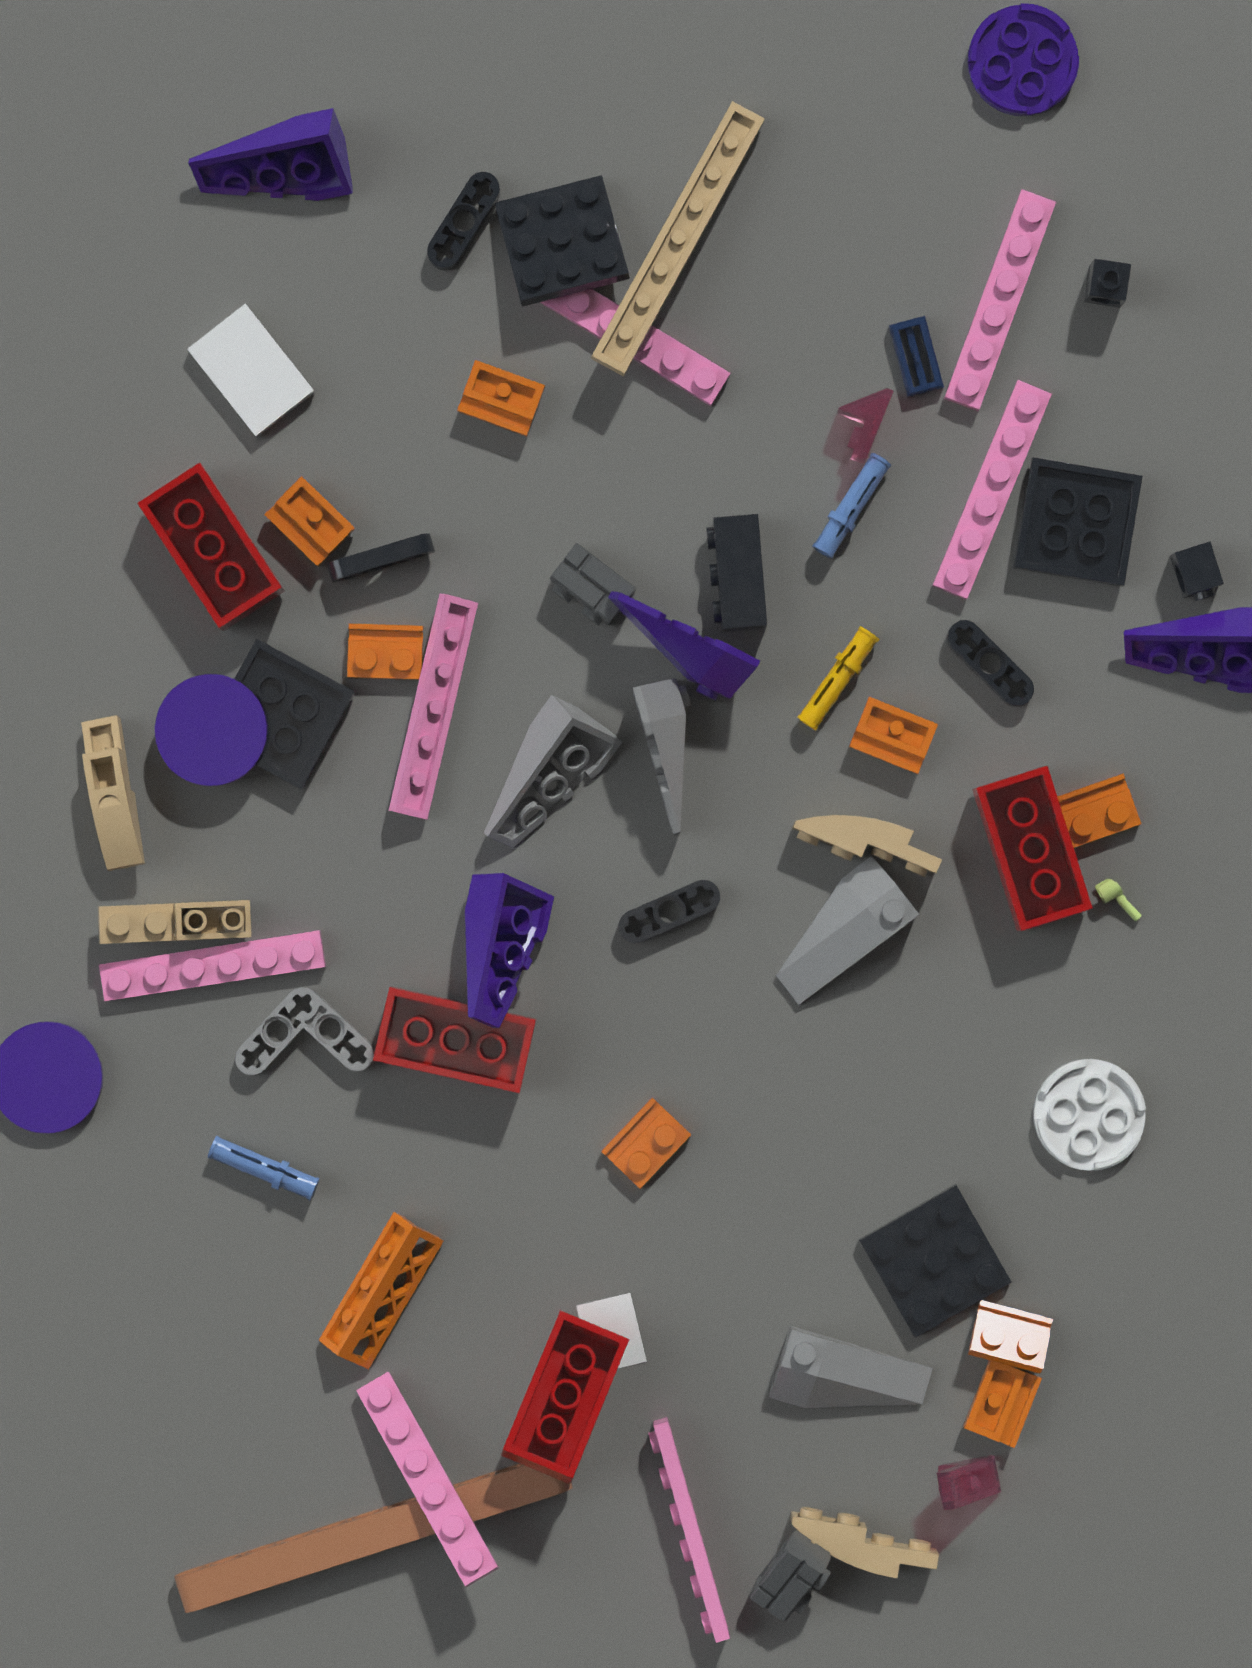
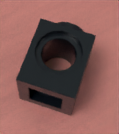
M1094 259L1089 266L1084 302L1121 308L1127 297L1131 264Z
M1210 541L1170 555L1183 598L1193 595L1194 600L1199 601L1216 595L1215 588L1224 584Z

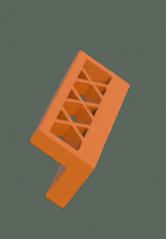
M393 1212L319 1341L337 1356L369 1370L444 1240L416 1226L404 1216ZM419 1238L428 1241L422 1254L413 1258L412 1250ZM406 1272L407 1279L402 1287L394 1290L393 1282L396 1277ZM387 1304L388 1312L385 1317L375 1322L374 1315L378 1308ZM369 1337V1344L362 1356L353 1353L358 1342L363 1338Z

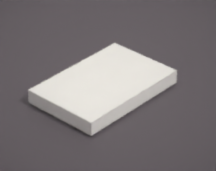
M246 304L187 349L256 437L260 436L315 393Z

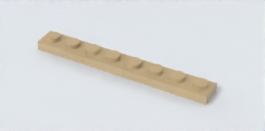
M733 101L731 102L593 352L592 360L623 377L625 376L760 131L765 118Z

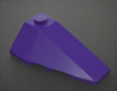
M334 108L295 116L192 157L188 162L201 193L245 196L248 192L270 193V198H283V194L304 195L305 200L312 201L353 193L345 136Z
M611 591L608 597L687 680L698 685L696 692L711 700L716 701L718 696L730 699L760 663V660L721 640L698 635L699 632L696 628L674 619L672 621L666 619V614L623 593Z
M1239 607L1124 630L1126 664L1165 674H1171L1176 671L1194 676L1193 681L1205 684L1207 680L1227 684V690L1252 693V607Z
M505 873L473 874L465 907L468 1017L493 1028L500 1027L517 993L516 983L522 971L528 970L533 961L529 956L536 942H542L547 933L554 896Z

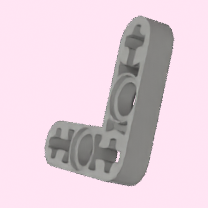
M300 987L294 989L239 1047L235 1056L236 1066L241 1072L246 1075L260 1074L268 1068L303 1029L309 1032L345 1067L353 1071H361L369 1067L373 1062L375 1051L372 1044L311 988ZM308 994L312 998L309 1002L312 1010L309 1013L303 1010L295 1017L296 1020L301 1021L296 1028L291 1019L280 1014V1012L285 1007L288 1013H291L297 1006V1002L294 1000L295 996L305 997ZM327 1018L337 1020L341 1026V1033L336 1039L328 1040L320 1033V1025ZM275 1020L284 1022L288 1027V1036L281 1042L271 1040L267 1033L268 1026ZM348 1031L354 1035V1038L348 1040V1042L356 1048L361 1045L366 1047L367 1050L364 1052V1056L367 1060L365 1063L359 1060L354 1064L351 1063L349 1058L352 1054L345 1046L341 1048L340 1052L334 1048L335 1045L344 1040ZM260 1034L267 1045L275 1048V1052L270 1055L269 1051L265 1049L258 1058L262 1063L260 1067L252 1065L248 1068L244 1064L247 1059L244 1052L245 1050L253 1052L261 1045V1043L255 1041L256 1037Z

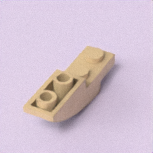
M115 715L81 722L85 754H82L86 783L106 868L108 871L143 865L145 861L135 793L130 787L121 718Z
M849 815L817 816L796 820L792 826V829L799 831L796 838L816 847L819 840L833 846L830 853L848 861L852 860L853 855L861 858L867 845L873 847L872 855L891 862L893 857L907 862L906 870L925 877L927 872L937 873L942 861L940 858L908 845L914 832L913 830L874 818Z
M250 900L99 906V944L251 937Z
M801 1507L800 1512L791 1511V1523L800 1533L811 1539L813 1544L816 1543L830 1552V1555L856 1568L892 1578H898L900 1564L937 1569L939 1553L935 1548H931V1542L909 1539L908 1544L896 1543L893 1536L880 1533H872L871 1539L866 1538L865 1522H859L860 1517L854 1514L837 1513V1518L822 1516V1510L810 1507Z

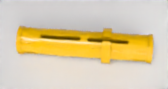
M859 626L858 631L842 653H837L835 656L836 663L797 718L817 731L818 726L838 700L854 674H860L863 669L861 664L880 639L867 629Z

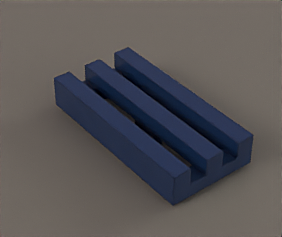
M925 316L889 325L888 328L907 398L943 389L944 384ZM915 326H919L934 381L931 383L926 381L912 329ZM900 330H905L919 386L916 387L913 386L899 334Z

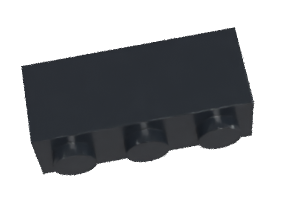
M758 514L714 517L713 527H706L708 550L715 549L716 564H709L711 586H718L719 601H712L714 623H721L722 632L766 628L767 613Z

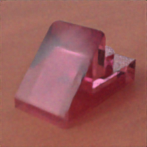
M886 388L838 408V414L864 424L863 428L855 426L847 447L854 449L850 459L864 464L894 392L893 390Z
M994 1455L938 1466L936 1474L943 1510H954L1001 1492Z

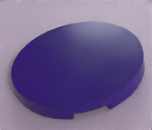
M1021 3L1020 5L1009 6L995 13L993 12L980 24L969 46L967 65L969 76L976 92L987 104L1005 114L1032 116L1053 108L1067 95L1077 76L1079 55L1070 27L1060 16L1045 7Z
M203 674L184 680L167 694L156 716L155 739L161 757L175 774L194 784L221 786L239 780L255 766L266 747L268 724L260 701L249 688L228 676Z
M37 1022L16 1030L1 1044L0 1110L11 1122L31 1132L56 1133L77 1125L92 1112L102 1092L104 1075L98 1053L83 1033L63 1023Z

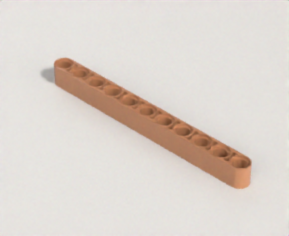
M520 1463L453 1484L473 1522L558 1495L573 1488L572 1482L570 1484ZM412 1497L186 1570L175 1575L174 1579L185 1613H190L436 1533L416 1497Z

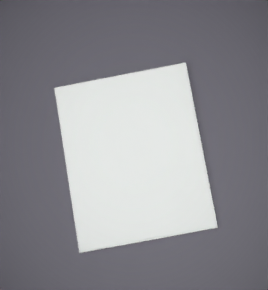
M630 1293L576 1306L580 1319L629 1339L618 1368L647 1362Z

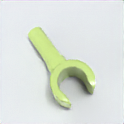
M1105 879L1095 886L1098 895L1105 904L1115 898L1117 903L1134 921L1140 919L1142 915L1126 899L1117 882L1112 879Z

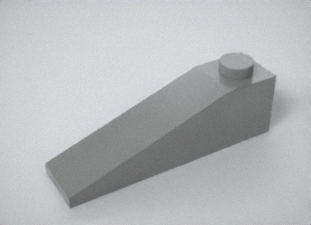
M676 678L634 687L633 696L672 834H677L681 831L686 723L684 707L691 706L685 684L678 686Z
M551 695L529 726L484 831L485 835L512 848L546 820L547 811L559 800L563 799L565 802L574 795L572 789L587 776L593 779L600 773L623 741L578 707Z
M870 856L840 880L776 976L799 1005L916 918L919 913L876 860Z
M790 1325L769 1398L802 1408L923 1404L933 1368Z

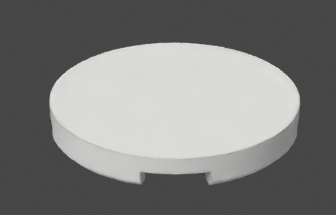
M1080 1059L1062 1065L1046 1078L1035 1099L1033 1119L1040 1142L1055 1159L1075 1169L1097 1171L1117 1165L1134 1151L1143 1133L1146 1107L1138 1085L1120 1067L1098 1059Z

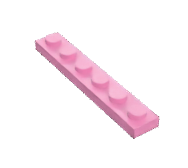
M1021 189L944 399L976 411L980 410L1054 210L1055 201Z
M593 289L540 302L599 339L602 338L619 307L618 304ZM654 326L650 328L634 357V360L709 406H712L730 376V372Z
M1017 380L934 579L933 587L967 600L1049 403L1051 393Z
M439 593L388 811L428 819L477 611V602Z
M321 930L100 964L99 970L104 1001L323 968L326 967Z
M386 1372L357 1389L359 1397L465 1587H469L499 1569L392 1375Z
M668 1417L653 1421L655 1431L648 1432L654 1454L661 1453L665 1467L658 1469L664 1490L672 1489L675 1503L669 1504L674 1525L682 1524L686 1539L679 1540L685 1562L692 1561L696 1575L690 1576V1581L695 1598L703 1597L707 1610L700 1612L706 1634L713 1633L716 1643L730 1639L729 1629Z

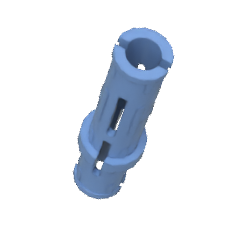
M875 453L869 455V459L835 511L831 510L827 516L830 520L812 545L816 551L832 559L834 557V553L847 533L854 531L856 527L854 522L887 470L890 469L891 464Z
M220 1136L215 1137L207 1157L272 1183L271 1188L279 1190L281 1187L303 1196L307 1200L312 1199L320 1179L289 1167L290 1163L287 1161L277 1162L224 1140Z

